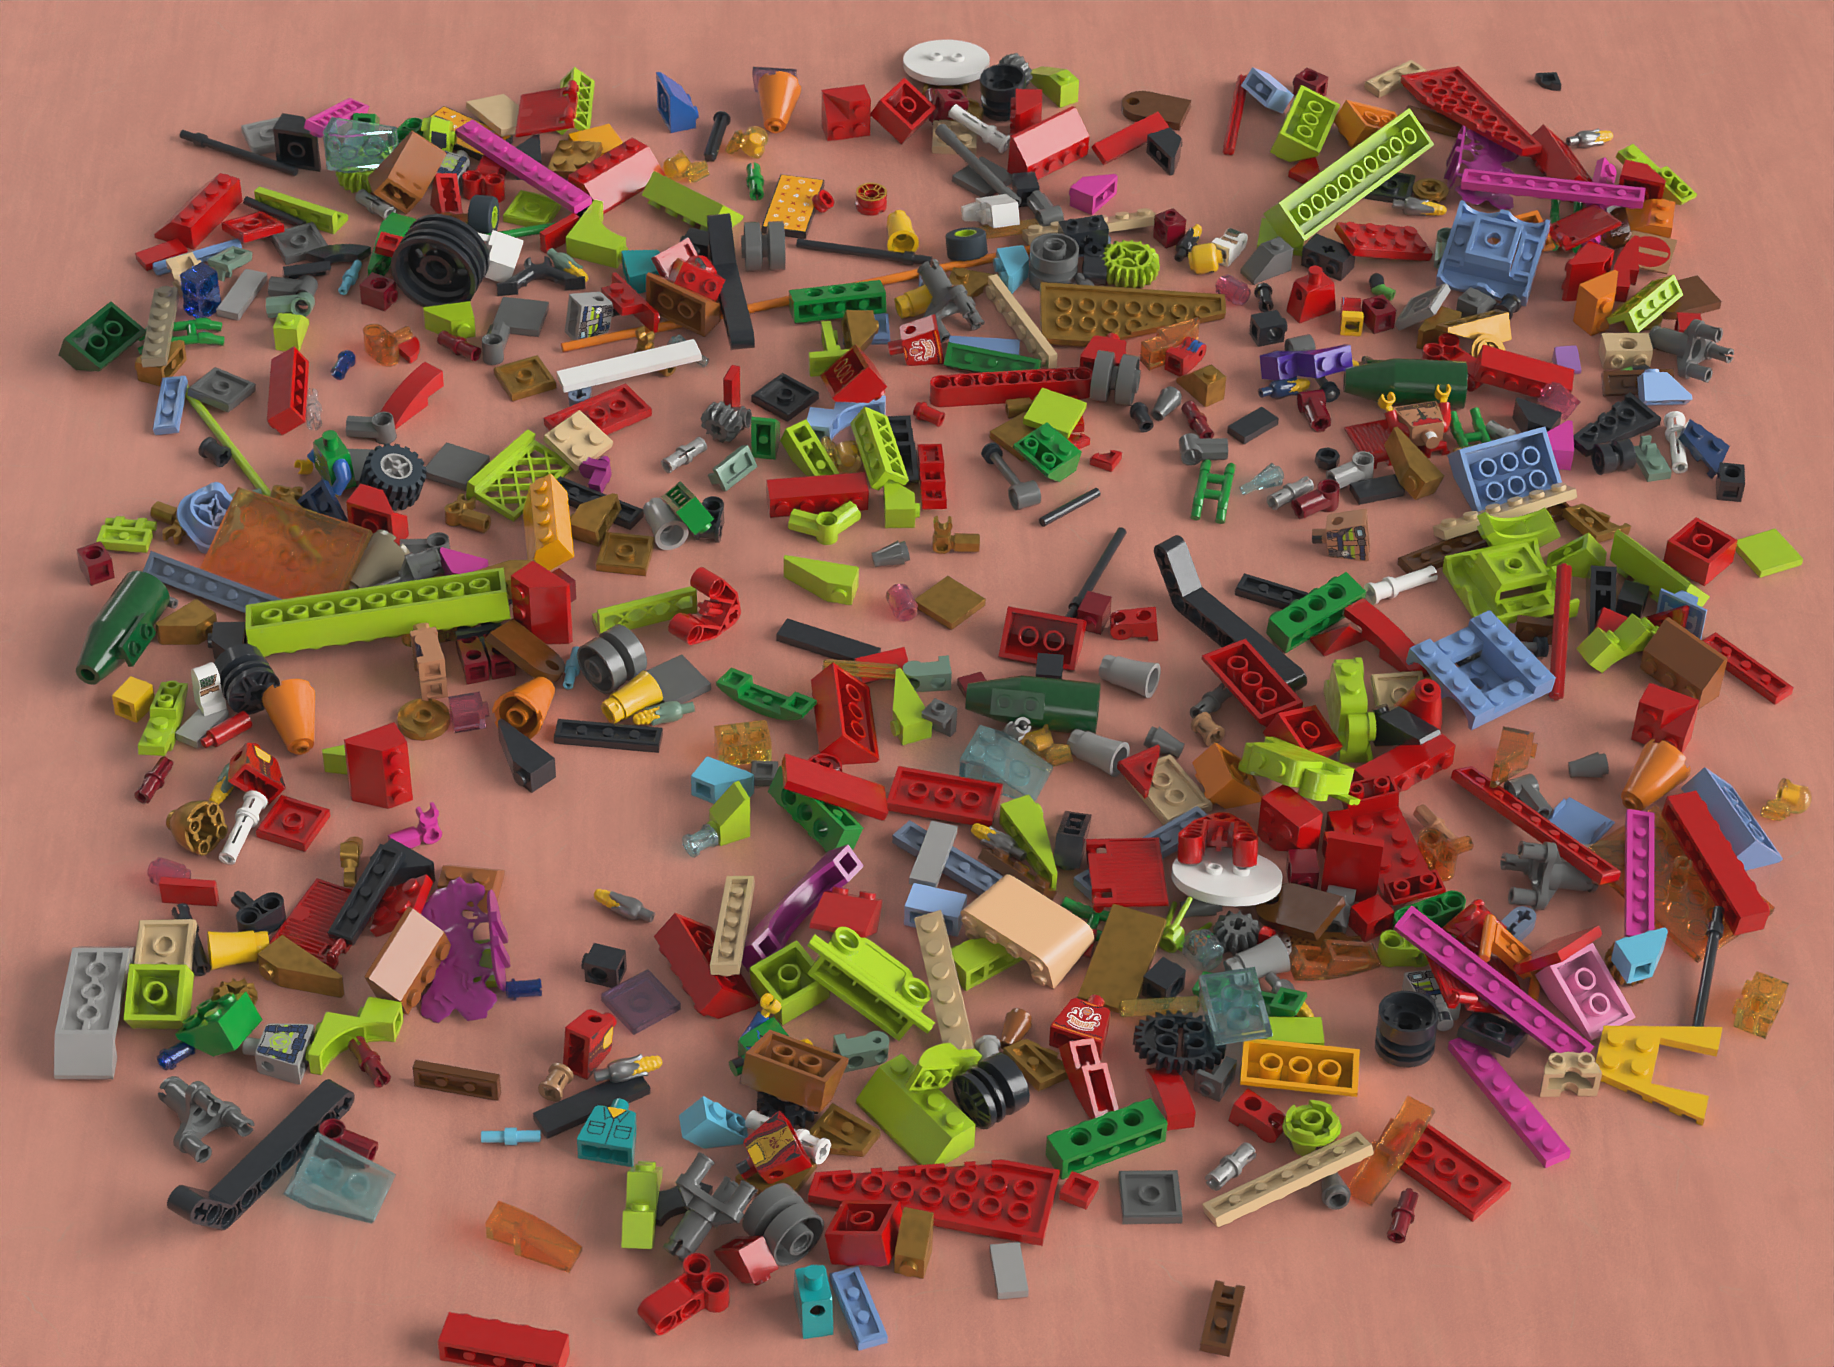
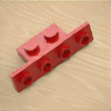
M616 272L612 273L611 285L601 287V293L612 302L613 308L621 316L633 314L646 328L654 333H658V324L660 323L658 311Z

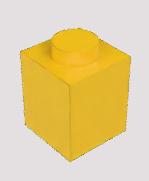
M130 676L112 695L115 715L138 723L149 711L154 700L153 685Z

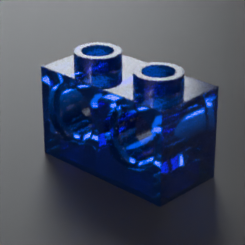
M200 262L181 273V291L183 293V308L185 312L195 319L208 318L217 312L216 309L221 304L217 271Z

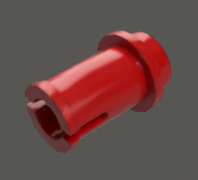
M918 402L914 407L913 415L916 416L917 420L923 419L937 427L942 425L945 419L944 412L927 406L926 402Z

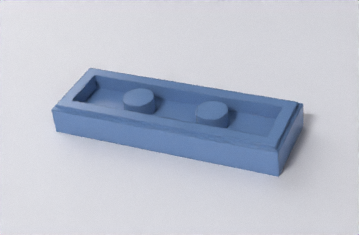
M949 336V342L1019 355V339Z
M186 376L162 378L153 425L155 435L179 433L188 384Z
M859 1266L829 1273L830 1283L858 1351L888 1343V1335Z

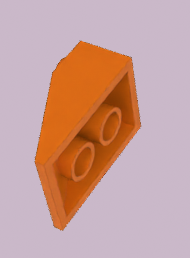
M1346 100L1333 122L1338 127V132L1348 140V145L1354 148L1398 115L1394 111Z
M1649 199L1643 202L1642 209L1626 207L1631 231L1634 230L1671 238L1675 202L1666 199Z

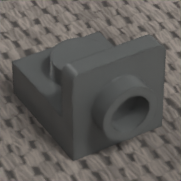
M934 698L922 711V718L931 721L932 729L951 737L956 732L957 708Z
M1226 1056L1220 1066L1216 1065L1211 1074L1198 1069L1195 1073L1194 1091L1204 1097L1220 1102L1235 1080L1237 1060Z

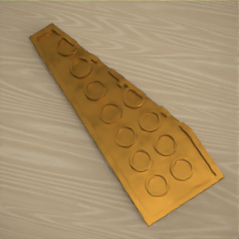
M1040 282L1039 287L1040 332L1051 345L1086 347L1092 337L1096 335L1106 337L1109 333H1115L1123 340L1225 319L1226 315L1225 294Z

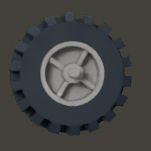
M388 443L384 444L383 447L380 445L376 446L375 450H371L368 453L359 483L383 490L393 511H396L397 508L404 510L407 508V505L411 507L418 500L426 479L427 470L423 466L424 461L418 458V454L415 451L411 452L410 448L406 446L405 448L400 447V444L391 446Z

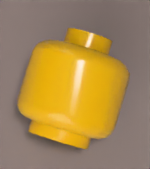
M1213 243L1195 245L1192 251L1188 252L1190 269L1194 270L1198 275L1214 273L1218 270L1219 264L1223 263L1221 249L1217 250Z

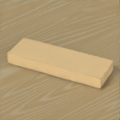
M1410 60L1366 81L1364 89L1380 98L1403 87L1400 83L1401 75L1424 72L1426 69Z

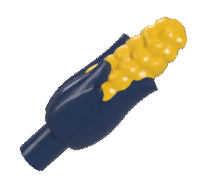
M1297 376L1289 379L1275 380L1268 387L1259 388L1258 394L1261 398L1271 396V398L1281 399L1297 395L1298 392L1309 389L1311 382L1307 378L1298 379Z

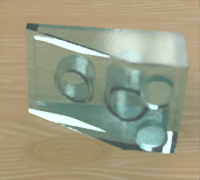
M331 117L323 131L326 169L331 171L353 173L375 170L398 146L397 127Z
M979 725L960 758L959 776L1003 784L1002 795L1016 799L1029 794L1035 802L1052 773L1053 766L1007 733Z
M1255 967L1199 975V998L1204 1018L1215 1046L1273 1037Z
M317 1132L305 1148L283 1195L310 1209L373 1224L396 1174Z

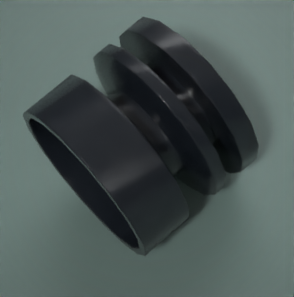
M998 64L986 68L981 73V107H983V114L986 117L995 121H1010L1011 97H1015L1016 89H1026V75L1021 68L1011 64Z
M239 644L230 647L221 653L214 662L220 676L223 696L234 712L245 711L250 715L263 711L265 709L262 702L263 693L271 685L274 688L280 686L279 678L269 666L260 650L253 645Z
M1405 990L1392 992L1382 999L1378 1008L1375 1049L1383 1060L1398 1067L1410 1068L1420 1066L1431 1059L1435 1050L1438 1024V1008L1435 1002L1424 994Z
M1001 1052L990 1055L980 1061L976 1067H970L966 1072L958 1074L953 1080V1091L960 1109L975 1123L976 1127L982 1130L989 1129L995 1123L1002 1121L1006 1115L1014 1114L1029 1103L1030 1092L1023 1073L1013 1060Z

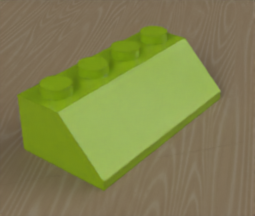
M1301 85L1291 103L1270 153L1288 162L1317 157L1340 104Z
M653 171L642 193V196L649 199L648 204L658 209L664 206L666 207V213L676 218L680 214L684 216L682 221L692 226L698 223L701 225L700 230L708 231L707 215L730 213L732 227L744 218L743 215L655 171Z
M1617 529L1614 534L1609 560L1617 565V572L1625 578L1630 575L1635 579L1633 582L1650 586L1649 590L1652 592L1650 597L1657 603L1661 589L1673 594L1684 590L1698 597L1697 605L1703 607L1710 598L1709 595L1641 544Z
M901 1053L878 1067L856 1098V1104L918 1165L940 1163L946 1165L974 1148L975 1123L939 1089L908 1091L905 1088V1084L915 1066Z

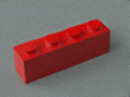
M1483 344L1475 361L1473 381L1565 405L1573 390L1574 369Z
M295 346L271 359L267 422L271 428L276 429L281 435L288 433L306 421L309 361Z
M865 472L766 480V499L770 518L790 516L793 509L812 514L833 512L849 501L856 504L859 511L868 510L869 490Z
M1441 733L1422 745L1397 746L1354 769L1352 782L1390 773L1399 793L1406 791L1416 783L1427 780L1431 775L1449 768L1454 761L1456 745Z
M448 1312L438 1339L441 1361L474 1367H565L570 1354L569 1334L562 1333L558 1330L534 1328L526 1324L518 1325L502 1322L498 1319L474 1317L466 1313Z

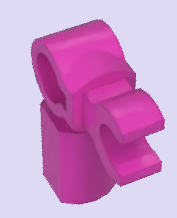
M430 802V809L424 813L420 806L417 807L415 810L419 818L417 827L411 826L388 835V841L392 838L408 848L419 846L422 841L426 844H434L442 837V831L438 826L437 817L439 811L435 804Z

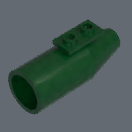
M1400 358L1387 360L1367 359V364L1345 368L1343 391L1378 402L1382 394L1385 400H1387L1388 393L1393 392L1396 399L1392 406H1406L1432 401L1440 403L1435 397V390L1439 384V390L1442 393H1446V386L1449 384L1451 392L1447 402L1450 403V409H1464L1468 381L1466 361Z
M132 571L124 576L88 627L76 666V674L80 680L87 684L95 685L125 662L128 667L135 665L155 636L156 631L153 626L170 602L169 592L158 578L143 571Z
M1023 675L973 682L967 685L965 709L1005 724L1011 721L1014 722L1020 717H1025L1031 723L1027 727L1031 726V729L1034 730L1044 729L1045 731L1072 733L1075 729L1096 734L1101 683Z

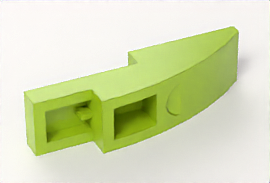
M1634 144L1618 151L1615 158L1623 165L1625 160L1648 164L1666 181L1663 199L1674 201L1675 205H1682L1696 198L1697 193L1668 166L1660 169Z
M177 681L161 682L149 708L150 719L138 743V755L165 756L167 751L173 750L176 742L175 732L180 728L183 718L188 683H179Z
M952 1043L935 1045L922 1054L907 1079L905 1088L908 1091L944 1088L958 1074L966 1072L970 1067H976L983 1055L976 1049L958 1050Z

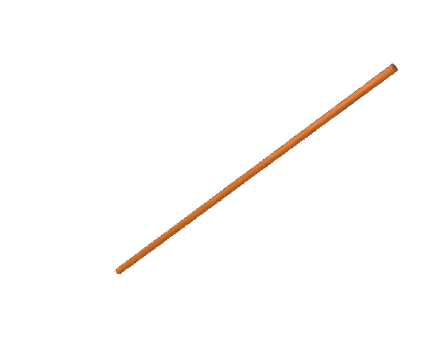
M1030 245L1024 246L1027 254L1030 255ZM996 252L986 254L984 257L975 260L952 261L939 264V266L943 268L944 272L952 271L953 267L968 268L992 263L993 259L996 258ZM918 269L856 282L881 280L883 285L919 278V274L917 272ZM789 296L747 304L748 311L753 313L789 305ZM664 321L658 324V332L682 328V326L671 321ZM640 327L561 343L562 352L634 338L636 337L635 331ZM645 327L646 334L651 332L648 328Z

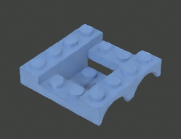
M1460 200L1436 275V286L1447 283L1451 290L1465 292L1471 287L1499 301L1507 293L1515 294L1521 300V305L1526 306L1539 259L1549 234L1550 220L1546 219L1541 223L1524 222L1514 217L1510 211L1503 209L1496 213H1483L1472 209L1465 201ZM1492 237L1498 238L1500 242L1498 244H1490L1488 239Z
M1490 610L1470 619L1468 627L1436 642L1429 638L1410 647L1406 659L1408 665L1416 662L1427 670L1432 680L1437 682L1441 688V699L1446 696L1451 697L1461 706L1467 717L1470 730L1478 728L1551 692L1556 679ZM1482 650L1479 658L1460 667L1454 664Z

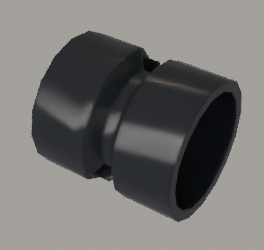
M1624 438L1614 440L1612 443L1594 444L1591 449L1592 465L1599 475L1612 473L1615 470L1633 469L1636 464V452L1630 439Z

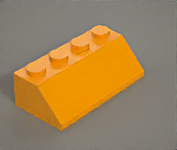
M550 473L529 485L523 509L527 560H535L536 563L549 571L574 558L568 494Z
M1244 1037L1239 1082L1240 1085L1357 1097L1360 1049Z

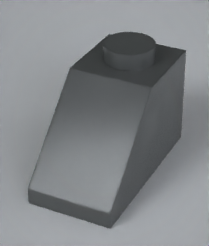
M1281 237L1261 243L1243 265L1240 273L1254 285L1291 271L1293 248Z
M1470 287L1458 298L1456 310L1462 312L1461 318L1492 311L1499 303L1492 297Z

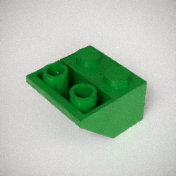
M1048 422L1013 444V449L1047 478L1061 482L1077 470L1082 453Z
M246 991L235 995L231 992L222 996L219 1000L212 1001V999H208L200 1003L196 1007L197 1011L182 1022L183 1026L175 1036L178 1040L214 1057L236 1050L263 1019Z

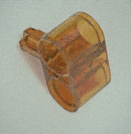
M369 324L363 328L365 352L385 367H392L399 363L398 344L413 337V332L409 326H405L393 333L380 324Z
M1432 827L1423 828L1418 835L1417 845L1429 870L1437 869L1441 880L1444 882L1454 877L1458 855L1474 848L1470 836H1463L1448 841L1442 832Z

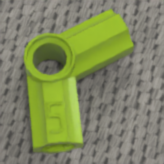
M851 501L844 503L833 512H822L818 515L793 509L790 514L788 529L816 536L817 542L822 545H832L837 542L839 533L861 519V512L856 504Z

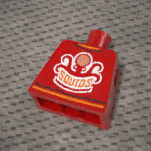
M930 315L901 325L899 327L901 339L887 342L890 356L904 353L906 365L944 364L936 315Z
M1095 994L1090 995L1087 1001L1078 998L1071 999L1050 1026L1049 1046L1059 1049V1047L1069 1041L1094 1038L1099 1060L1101 1061L1110 1021V1010L1104 1007V999Z

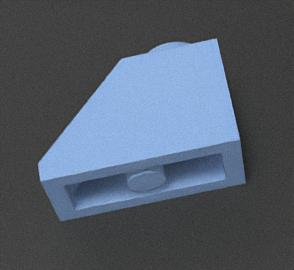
M1647 369L1644 371L1645 373H1642L1637 378L1638 397L1646 406L1686 405L1692 400V394L1667 372H1659V369Z

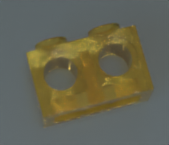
M766 720L714 726V747L717 760L729 765L752 763V760L772 761V741Z
M1756 971L1752 981L1746 980L1741 992V995L1744 996L1743 999L1737 998L1734 1004L1732 1014L1736 1015L1733 1027L1766 1039L1784 1003L1789 983Z

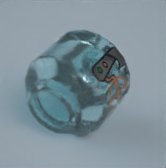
M1193 930L1185 937L1182 953L1197 970L1210 971L1222 962L1224 947L1210 930Z

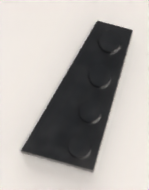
M1629 392L1625 395L1622 402L1618 401L1612 405V409L1609 412H1603L1599 415L1596 422L1589 423L1573 435L1574 448L1585 457L1591 456V449L1594 444L1612 443L1614 440L1624 438L1630 439L1660 426L1661 417Z

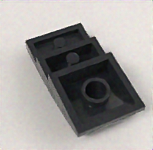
M910 415L887 416L909 479L907 483H919Z

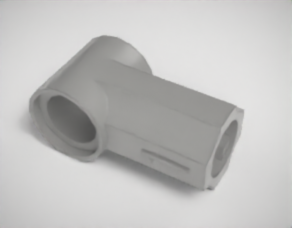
M1366 451L1357 452L1353 455L1352 461L1326 471V479L1335 480L1340 488L1348 486L1352 482L1373 479L1374 456Z

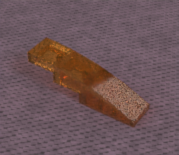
M1410 1096L1406 1097L1395 1119L1390 1118L1378 1141L1374 1140L1372 1142L1374 1154L1362 1160L1348 1185L1351 1196L1370 1206L1374 1204L1403 1165L1435 1113L1432 1107Z

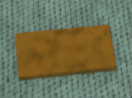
M1113 904L1077 998L1087 1001L1090 995H1099L1105 1001L1104 1007L1110 1011L1132 1017L1142 990L1143 976L1149 971L1166 926V918Z

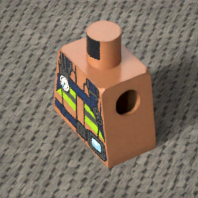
M1367 509L1329 514L1327 516L1326 528L1312 529V543H1327L1328 556L1331 558L1369 561L1370 538Z

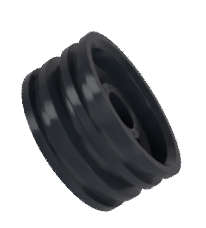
M443 214L425 215L414 221L391 259V271L396 284L409 299L422 307L471 301L490 266L489 251L481 236L465 222Z

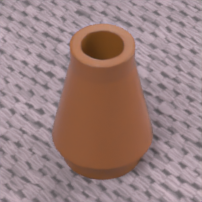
M1013 1008L1011 1012L1006 1014L1000 1038L1001 1049L1004 1050L1005 1047L1021 1041L1031 1029L1032 1017L1028 1012L1020 1008Z

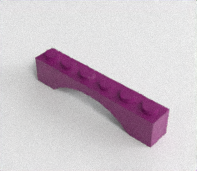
M848 844L829 850L746 936L741 963L748 972H750L751 966L785 947L789 937L798 925L818 906L824 891H832V886H844L861 870L864 865Z

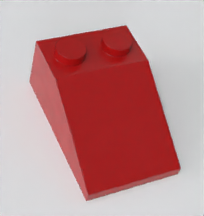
M832 886V891L827 890L823 892L810 921L809 928L835 932L839 927H847L855 931L859 937H868L878 932L883 900L877 899L876 893L860 891L859 895L848 894V888Z

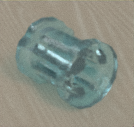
M705 824L701 827V830L694 834L684 835L682 843L686 852L695 858L700 855V851L708 847L717 846L718 836L709 824Z

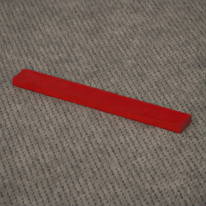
M1473 766L1452 771L1451 779L1540 843H1556L1561 858L1599 885L1619 880L1620 870Z

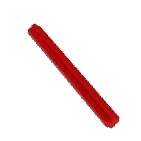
M1240 74L1237 77L1223 144V153L1225 155L1229 154L1231 156L1235 152L1247 90L1241 85L1247 75L1243 76Z
M1562 563L1556 568L1550 672L1556 679L1552 691L1548 694L1549 698L1554 699V701L1563 699L1565 691L1572 567L1566 563Z

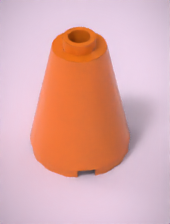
M776 71L773 75L766 73L759 79L757 86L765 129L769 132L780 133L785 130L800 97L801 85L798 84V79L789 73Z
M536 677L499 696L492 708V714L495 713L497 728L498 720L502 718L529 739L537 735L541 730L555 695L553 683L545 677Z
M286 679L281 681V686L274 688L271 685L263 693L262 702L288 751L296 755H303L308 753L314 746L315 690L306 680Z
M1651 739L1644 745L1621 793L1622 803L1627 809L1644 810L1690 776L1691 768L1690 766L1686 768L1684 764L1686 758L1676 747L1666 741L1653 743L1655 739Z

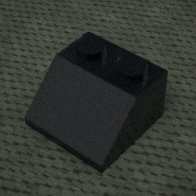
M282 113L273 127L276 160L298 169L320 172L321 163L318 137L311 135L309 130L304 129L306 122L304 116Z

